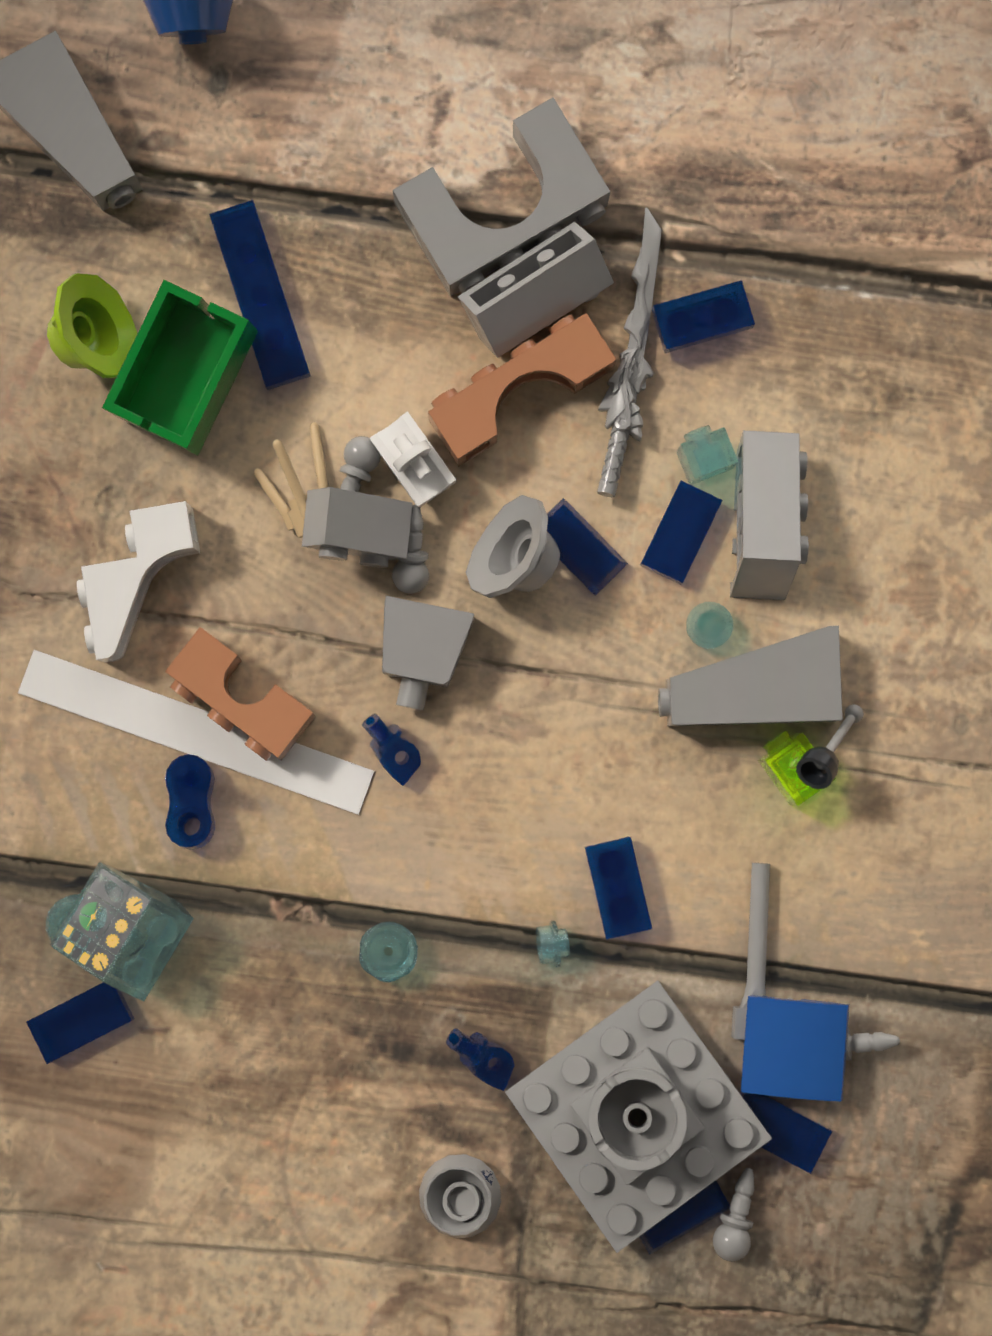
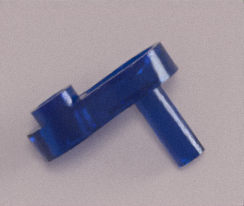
M187 754L173 760L166 770L165 782L170 803L165 827L167 835L172 842L183 849L195 850L209 843L215 832L216 825L211 809V795L215 777L212 768L205 760L197 755ZM191 819H198L200 821L199 830L193 835H187L185 831L186 823Z

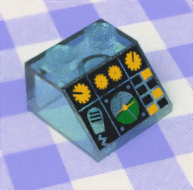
M99 862L50 945L102 982L144 1002L194 918L179 901Z

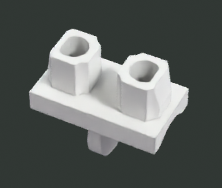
M408 411L391 425L369 438L418 507H422L457 482Z

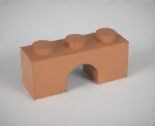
M199 627L165 671L175 679L170 688L191 704L198 697L212 707L207 716L226 731L230 732L236 726L250 736L244 744L267 761L273 754L282 761L316 716L276 684L257 703L241 704L234 701L229 692V680L242 660L232 650Z

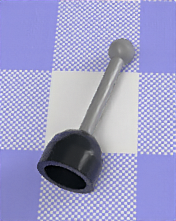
M853 704L846 708L845 720L826 747L818 746L809 749L797 763V775L807 786L815 789H824L836 777L839 761L834 752L853 723L862 720L864 713L859 705Z

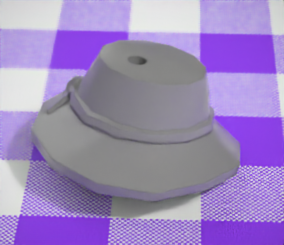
M521 495L504 505L489 523L472 551L466 570L470 588L474 592L488 598L510 592L513 589L531 592L541 588L551 578L558 566L560 551L552 536L547 532L548 516L542 501Z

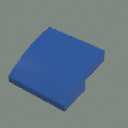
M758 995L748 996L741 1092L807 1100L843 1101L850 1004L807 999L792 1000Z

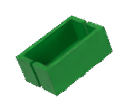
M163 280L102 408L114 416L198 456L258 330L248 319L212 302L208 304L202 297Z

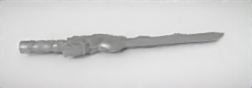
M647 207L644 214L642 247L631 278L637 284L635 304L624 326V330L630 335L628 349L619 354L621 363L617 372L608 380L607 385L609 388L598 408L600 412H607L605 428L609 429L612 427L597 494L611 498L616 495L617 481L620 478L629 435L637 441H641L643 420L640 415V409L636 405L637 394L641 390L646 389V379L653 377L654 374L651 366L644 358L649 330L662 230Z

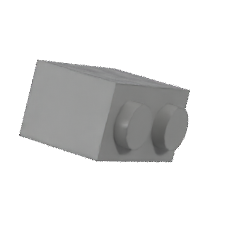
M334 487L308 490L302 547L318 549L319 558L346 561L348 555L360 557L361 565L388 567V560L407 559L413 503Z

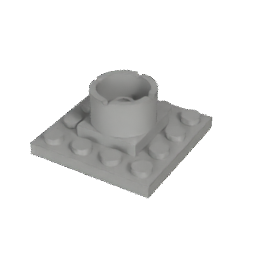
M658 980L505 1091L616 1253L772 1139ZM635 1108H640L647 1114L645 1123L639 1126L633 1125L628 1119L629 1112Z

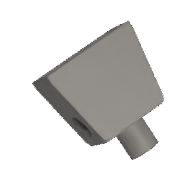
M386 596L384 603L382 673L401 678L396 705L424 710L429 684L442 687L449 686L473 626V613Z

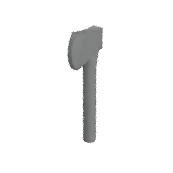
M752 863L747 982L740 1006H733L731 1037L734 1039L745 1040L748 996H766L765 974L770 864Z

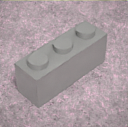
M574 221L465 291L458 298L479 339L498 358L506 352L513 351L523 341L543 328L554 325L562 316L582 303L593 300L602 290L612 285L614 281L595 239Z

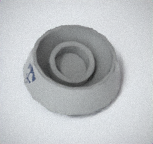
M466 1154L449 1155L436 1161L424 1174L419 1188L420 1207L427 1222L439 1233L453 1238L472 1237L485 1231L496 1219L501 1204L500 1185L494 1172L482 1160Z

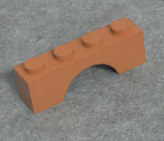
M587 313L577 319L573 315L564 317L549 329L550 336L537 344L533 339L522 343L510 353L512 357L510 361L498 368L494 364L482 368L471 377L473 384L458 393L455 388H452L432 401L431 404L434 408L428 411L429 421L458 467L497 443L496 415L504 398L516 387L532 381H550L562 385L576 394L614 370L617 359Z

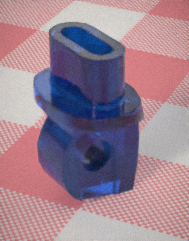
M374 713L362 723V727L372 737L370 747L383 768L398 783L404 786L421 764L420 753L411 741L400 737L402 730L398 725L392 724L387 727L382 719ZM400 751H405V759L400 762L396 761V754Z
M457 1028L453 1029L447 1037L446 1044L450 1049L459 1054L461 1063L483 1082L504 1091L515 1067L510 1053L498 1043L488 1042L486 1036L479 1032L468 1036ZM492 1058H497V1063L492 1067H488L489 1061Z

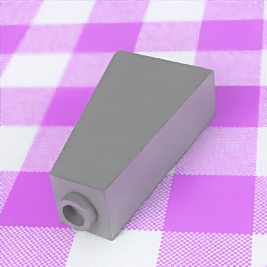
M54 31L0 60V110L102 211L109 207L112 209L121 208L133 201L136 196L135 194L143 190L57 32Z
M839 626L821 628L670 677L666 680V688H659L658 690L659 716H667V726L841 721L843 718Z

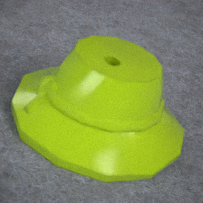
M72 274L57 287L54 314L47 327V338L50 347L59 360L70 368L89 369L102 378H116L138 334L132 316L118 291L98 275Z

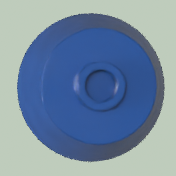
M143 0L158 36L179 37V44L194 45L207 43V36L226 32L233 0Z

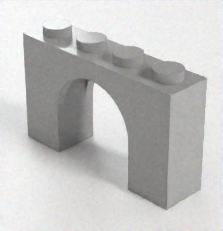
M553 97L513 120V138L536 174L542 190L538 206L521 223L502 229L486 228L473 223L457 208L433 167L393 189L394 202L450 297L460 291L464 293L483 281L486 276L503 268L574 221L576 223L580 222L582 226H586L599 219L606 212L604 208L608 206L610 190Z

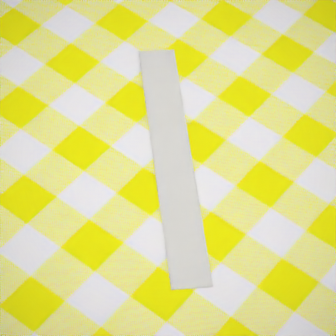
M34 650L18 691L19 694L358 815L374 773L371 769L298 743L293 745L282 761L273 754L266 761L244 744L250 736L236 726L230 732L226 731L207 716L208 711Z

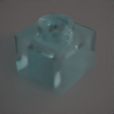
M710 425L695 429L684 435L686 442L680 444L676 451L689 486L730 471L738 463L725 427L713 432Z

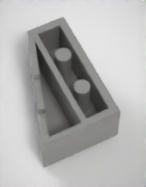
M746 430L742 432L736 453L734 511H737V539L733 538L732 554H737V571L733 582L730 583V597L785 600L799 565L806 564L809 541L808 536H801L800 521H806L808 511L807 493H800V480H805L807 472V452L800 451L799 433Z

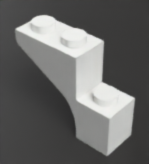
M186 501L131 510L132 524L125 525V535L130 552H136L137 557L81 567L83 579L77 580V593L82 608L88 607L90 625L84 627V636L88 652L90 654L95 653L96 660L108 663L120 660L124 656L147 590L156 573L173 560L200 553L193 508Z

